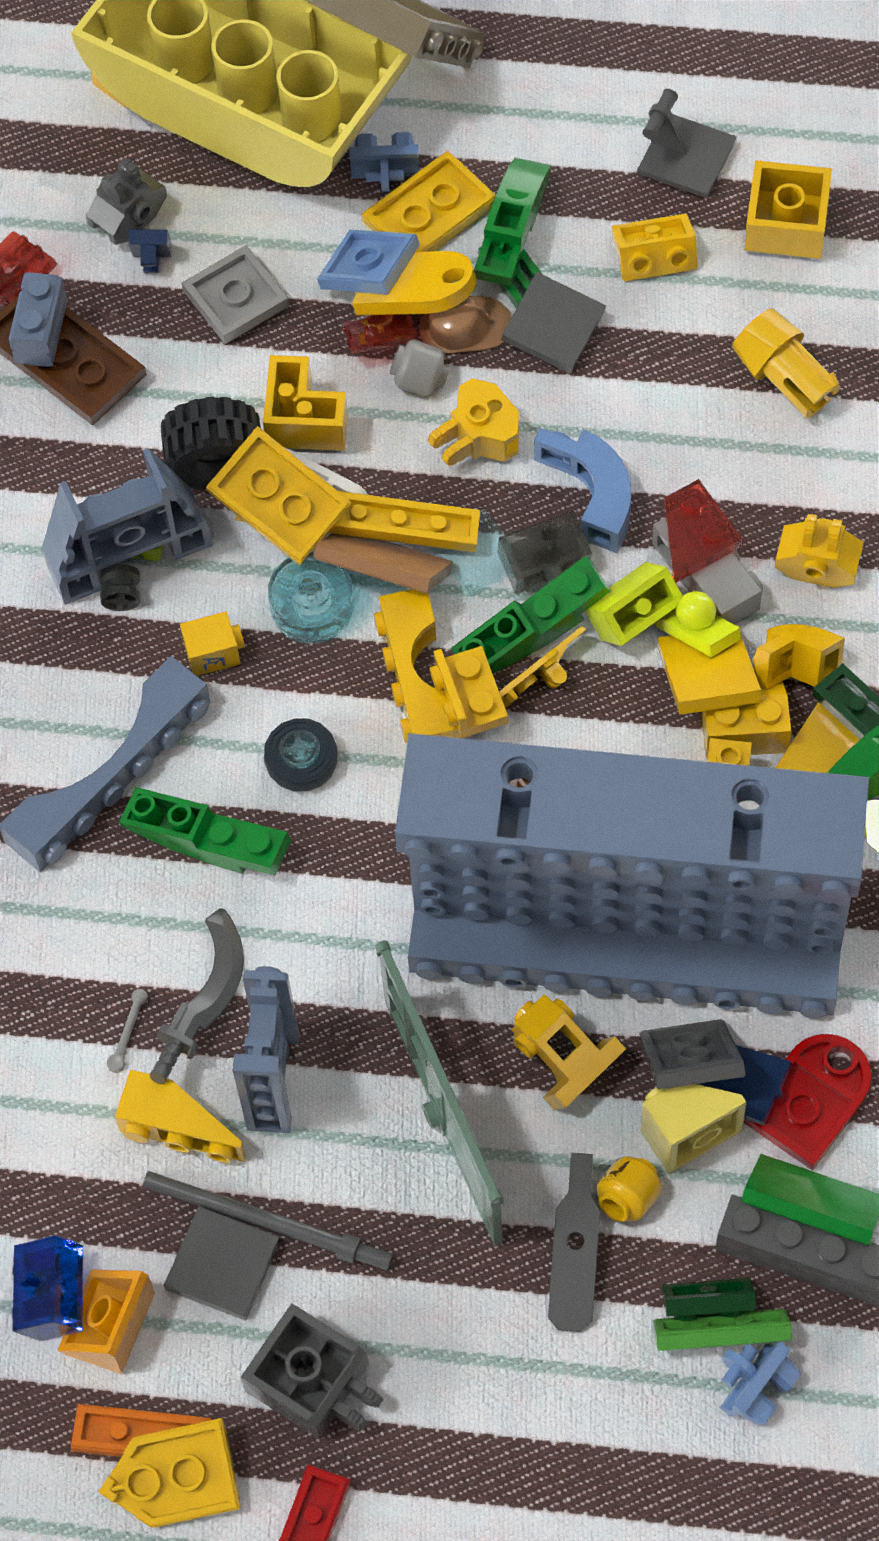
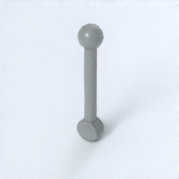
M137 989L132 993L131 1000L133 1004L116 1052L107 1059V1067L113 1073H119L124 1069L123 1054L140 1007L148 999L147 993L142 989Z

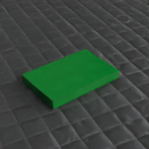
M760 1154L741 1198L743 1203L865 1245L870 1244L879 1220L878 1193L764 1154Z

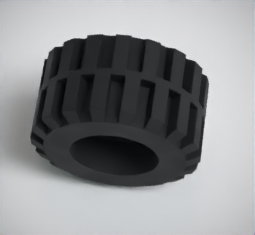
M205 397L203 399L190 400L188 403L174 407L175 410L169 411L165 415V419L161 421L164 463L191 489L206 490L207 485L257 426L261 428L259 414L255 412V408L251 405H246L244 401L239 399L232 400L230 397Z

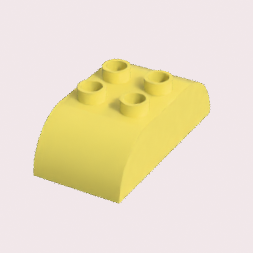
M96 0L71 32L76 49L89 70L113 96L129 109L146 120L278 183L297 187L314 186L326 180L409 66L412 59L411 55L306 0Z

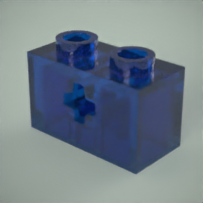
M56 1235L14 1245L12 1332L39 1341L82 1332L83 1245Z

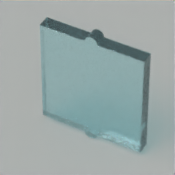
M484 509L480 511L475 552L431 547L438 557L453 561L451 573L469 596L493 581L499 583L501 576L524 563L523 557Z

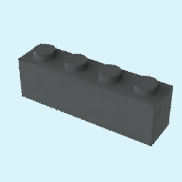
M734 1194L731 1195L717 1234L716 1251L879 1307L878 1244L870 1242L869 1245H865L743 1203L741 1201L742 1197Z

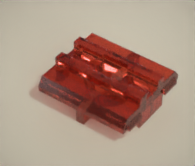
M11 231L0 242V304H5L6 306L22 291L21 284L24 273L49 274L57 266L53 257L45 253L41 246L32 244L28 241V237L23 234L19 235L15 231ZM14 266L16 267L11 273L4 272L8 267L10 269Z
M411 314L370 315L361 320L344 321L342 325L350 354L404 345L410 340H416L417 337L416 328H413Z

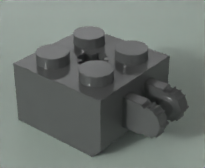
M293 1303L290 1304L241 1376L245 1392L318 1439H320L334 1417L359 1432L364 1430L368 1424L364 1417L343 1404L350 1393L366 1405L378 1408L384 1400L380 1394L359 1381L369 1366L367 1352ZM308 1365L313 1366V1374L306 1377L298 1376L297 1370L300 1367L306 1371Z

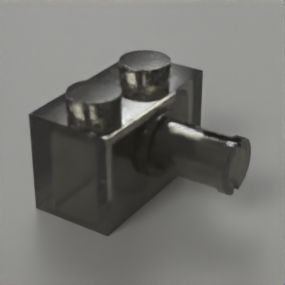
M574 511L501 536L498 540L497 553L515 594L525 590L527 593H535L585 555L590 559L592 557V551Z

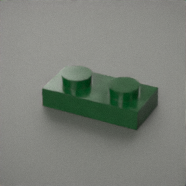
M843 663L813 688L812 696L859 740L879 725V696Z
M751 1278L662 1284L666 1317L674 1316L675 1319L689 1321L698 1319L701 1314L719 1313V1315L724 1317H737L743 1315L745 1311L756 1310L755 1291Z

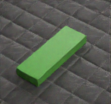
M785 1309L747 1311L737 1317L709 1314L701 1315L698 1319L689 1321L678 1320L674 1317L653 1320L657 1351L792 1340V1325Z

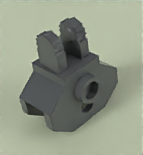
M126 157L118 163L119 168L113 175L107 173L102 178L96 190L97 195L86 214L87 224L93 229L102 227L108 232L109 240L115 245L129 242V230H143L157 216L167 197L164 185L141 170L131 159Z

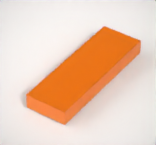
M78 1404L71 1449L73 1452L122 1457L123 1452L133 1437L210 1421L211 1418Z

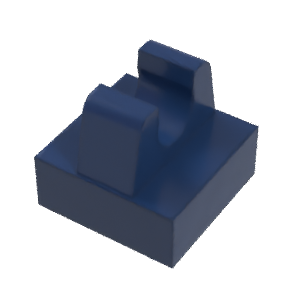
M129 230V247L133 257H140L143 273H159L160 257L172 256V241L168 230Z

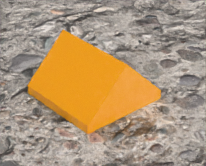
M91 1269L57 1351L122 1374L155 1294L149 1275L143 1271Z

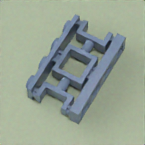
M260 966L255 970H244L243 982L250 1009L249 1031L244 1043L246 1054H234L232 1071L247 1131L290 1133L292 1115L285 1087L286 1062L289 1060L290 1055L288 1044H298L300 1034L288 973L281 972V970L275 967Z

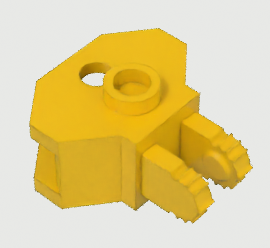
M471 378L459 386L457 408L451 411V419L432 431L427 441L436 449L457 438L458 441L452 446L450 445L449 448H446L441 457L448 466H453L468 456H471L474 460L482 456L506 462L518 454L519 411L497 384Z
M808 514L805 522L784 525L775 560V568L797 581L831 588L854 585L863 549V541L847 532L845 526L842 525V520L817 519V515Z

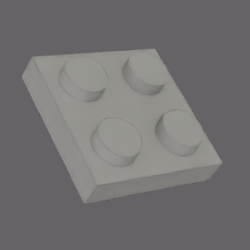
M247 245L182 282L183 292L224 344L290 306L288 296Z

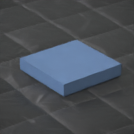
M350 229L318 276L317 281L320 289L388 295L420 245L417 235Z

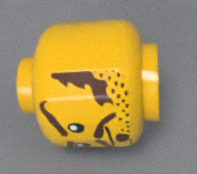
M630 1156L618 1158L597 1184L600 1208L608 1217L618 1222L641 1220L662 1193V1184L655 1166L646 1159Z

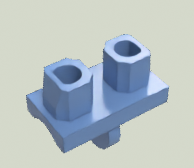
M396 132L392 135V145L377 146V138L372 133L359 134L355 140L354 147H349L352 179L366 178V182H381L382 192H390L389 181H404V177L413 176L420 171L418 144H414L410 132Z
M781 1341L777 1342L775 1346L769 1343L765 1344L752 1363L751 1361L758 1353L757 1349L752 1345L747 1344L740 1354L727 1350L721 1357V1360L729 1370L721 1380L727 1386L732 1388L735 1385V1387L719 1408L729 1416L741 1415L756 1425L765 1424L776 1408V1405L761 1393L767 1382L769 1381L781 1392H787L801 1375L797 1367L786 1357L791 1349Z

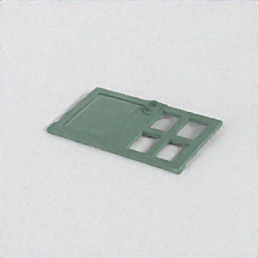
M381 941L376 944L375 948L376 954L380 958L385 1004L427 1095L428 1102L422 1104L424 1115L430 1128L438 1126L442 1136L446 1137L493 1245L496 1247L503 1244L501 1204H504L502 1193L495 1185L391 955V948L387 941Z

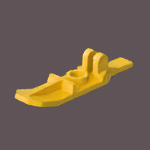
M583 625L499 691L505 708L518 698L514 690L518 695L538 680L536 676H540L546 685L552 689L558 688L565 682L567 673L558 662L567 646L586 631Z

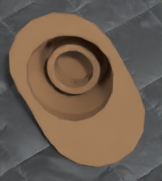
M469 296L465 301L449 310L423 314L420 320L419 332L424 343L442 349L444 354L484 351L496 348L504 343L501 340L502 334L512 317L509 310L494 298L488 296Z

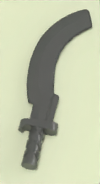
M219 908L205 919L214 942L215 950L213 969L209 979L191 1002H182L170 1026L162 1025L157 1033V1038L166 1045L164 1047L165 1050L162 1051L159 1057V1061L156 1062L150 1073V1078L155 1083L164 1084L181 1052L187 1055V1059H192L195 1056L198 1045L192 1039L197 1029L200 1027L207 1028L222 1014L239 986L244 964L243 947L233 920L223 908Z

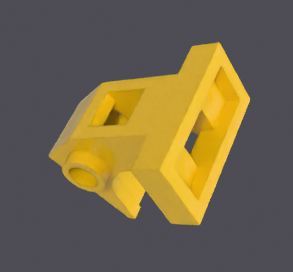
M543 994L535 1003L530 1000L518 1010L514 1016L515 1022L511 1031L514 1033L513 1041L515 1047L528 1058H532L537 1054L555 1075L557 1084L542 1098L553 1110L566 1108L626 1048L615 1036L602 1039L595 1046L572 1020L574 1018L572 1010L562 1000L556 998L552 1001ZM558 1030L563 1032L576 1047L564 1060L547 1043Z

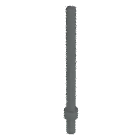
M148 1171L145 1176L144 1188L337 1253L336 1257L340 1260L352 1264L357 1260L389 1271L392 1265L394 1254L362 1244V1238L347 1233L342 1237Z

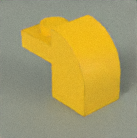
M784 624L767 629L766 643L756 649L753 658L754 672L760 688L768 690L789 677L815 687L842 664L845 638L827 630L803 624Z

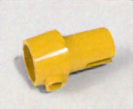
M774 308L768 309L753 319L734 340L732 348L756 380L767 377L806 419L810 418L831 401L827 394L829 392L833 395L836 394L840 389V385L834 372L829 374L801 345L800 342L804 338V333Z

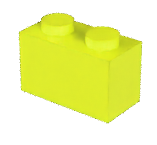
M644 562L609 587L611 592L585 610V613L602 641L623 646L676 608L678 601L683 595L666 566Z

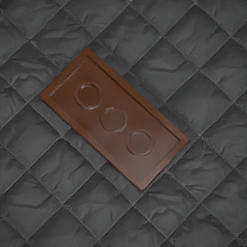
M19 295L0 312V354L92 426L147 375L144 365L67 306L53 366L45 367L14 362L9 335Z

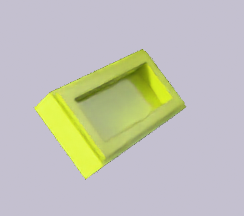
M693 591L684 594L678 601L676 608L655 622L657 628L709 657L715 656L741 640L740 627L716 615L713 599L704 592Z

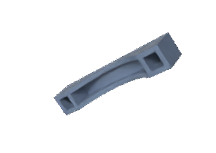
M170 656L143 683L141 704L135 723L124 743L113 756L91 775L71 786L50 793L27 797L0 823V831L4 842L39 872L48 864L56 863L64 855L67 845L77 835L81 836L89 831L95 822V817L106 806L111 807L119 801L124 793V788L135 777L138 779L144 776L152 766L153 760L163 750L172 748L179 740L181 732L192 721L197 722L205 715L211 703L207 684L174 657Z

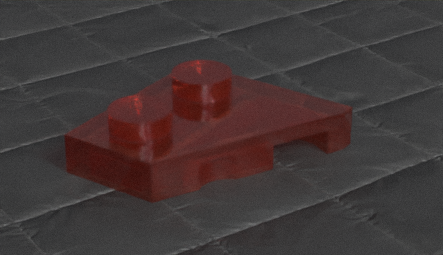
M699 479L664 497L672 577L675 583L742 547L743 539Z

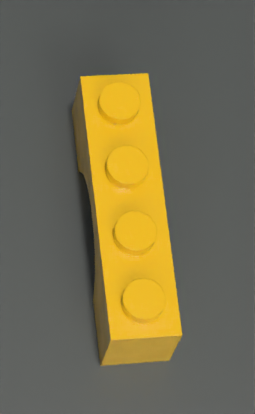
M410 589L379 596L380 612L373 613L378 637L386 636L388 647L382 648L387 672H395L397 682L391 683V689L396 708L401 706L404 708L406 718L400 719V726L405 744L408 742L409 733L461 738L457 724L449 726L442 706V702L448 701L445 691H436V688L426 684L414 669L415 661L422 650L437 640L435 618L428 592L423 593Z

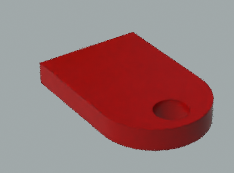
M834 1034L814 1035L797 1044L785 1059L791 1061L792 1067L781 1089L783 1096L781 1099L776 1100L765 1125L745 1119L743 1121L744 1124L812 1171L863 1105L871 1084V1068L863 1051L847 1038ZM842 1052L849 1056L852 1065L845 1070H836L829 1065L827 1058L832 1053Z

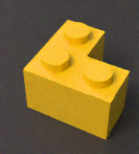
M270 355L263 417L264 432L284 448L345 451L348 424L346 392L311 391L312 376L308 356Z

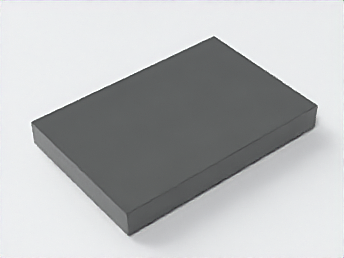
M722 1019L639 1032L641 1048L657 1089L745 1077L744 1061L725 1021Z

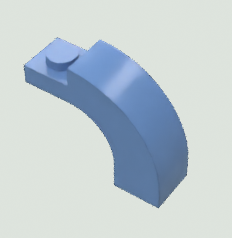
M540 428L534 439V461L578 478L591 492L592 499L581 518V540L618 553L629 528L631 513V484L623 461L608 443L584 429L576 442L562 432H550Z

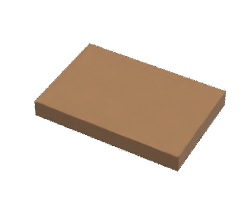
M333 533L316 543L313 555L316 560L423 593L428 592L448 577L453 565V561L385 540Z

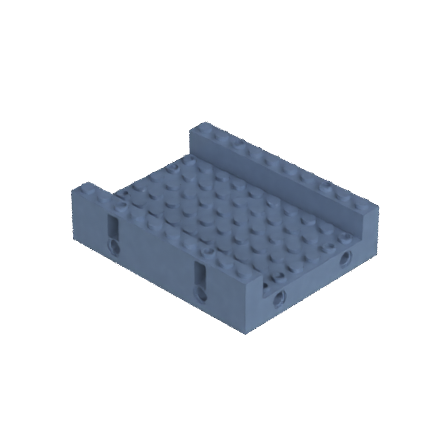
M409 733L395 828L397 852L409 856L414 913L408 950L409 972L416 973V975L425 979H439L441 976L458 977L459 980L471 984H478L484 980L499 981L511 988H522L529 984L543 986L546 990L552 992H565L569 989L586 990L588 994L600 997L609 996L611 993L628 994L632 999L639 1001H649L657 997L671 999L674 1003L680 1005H693L697 1002L714 1003L719 1008L729 1010L737 1009L740 1006L756 1007L759 1011L768 1014H777L786 1010L800 1012L801 1015L809 1018H822L826 1015H834L838 992L840 953L851 897H858L861 883L869 777ZM519 778L530 782L527 786L519 788L509 784L512 780ZM750 800L757 803L760 807L754 810H747L742 808L739 803Z

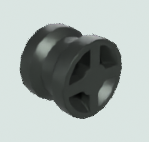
M113 564L101 570L100 581L104 586V590L100 594V602L103 607L112 611H128L140 605L141 594L137 590V585L140 583L139 569L128 564Z

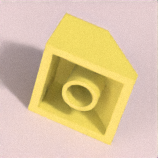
M697 1084L657 1089L656 1087L646 1095V1101L642 1104L641 1133L668 1174L742 1132L746 1100L741 1094Z

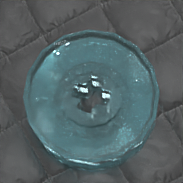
M314 552L308 556L301 566L290 558L285 559L273 571L268 583L270 612L277 628L288 638L305 644L322 643L338 636L347 627L354 612L352 579L347 570L316 560L313 557Z

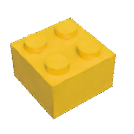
M755 160L744 251L821 259L832 168Z

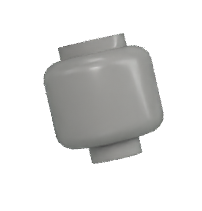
M412 339L407 342L406 346H398L389 374L395 376L394 381L399 388L427 397L432 394L435 387L443 389L450 366L444 364L445 354L442 349Z

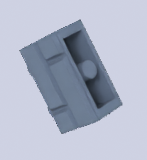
M31 272L24 273L21 284L22 291L19 293L9 335L14 362L45 367L53 366L68 301L62 277Z

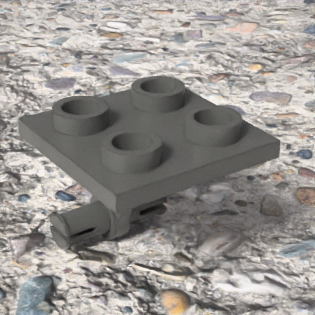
M664 89L658 103L652 105L648 113L650 119L642 134L651 140V143L637 169V174L708 198L736 143L737 136L672 114L671 109L678 99V94L672 89Z

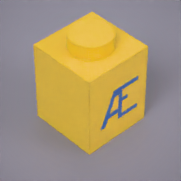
M227 611L180 624L191 670L196 676L241 664L238 649L245 647L239 624L231 626Z

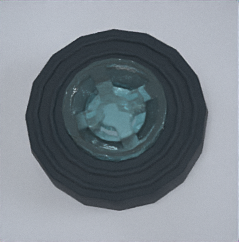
M294 718L281 723L270 733L264 745V764L269 776L279 786L291 791H310L322 786L331 778L337 766L338 749L332 733L321 723L308 718Z

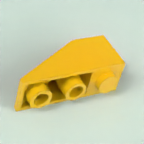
M130 1069L115 1115L119 1131L123 1132L126 1138L140 1143H146L149 1139L164 1142L167 1148L181 1153H188L190 1149L205 1152L210 1159L222 1163H230L232 1159L244 1162L246 1155L242 1141L172 1079L167 1078L164 1084H158L150 1078V1074Z

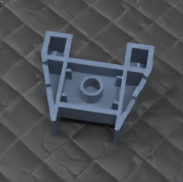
M149 448L143 450L148 476L142 479L129 480L121 487L107 493L91 495L83 502L77 504L67 482L60 483L42 549L47 567L64 605L102 590L97 573L98 570L168 543L176 560L213 546L209 525L192 489Z

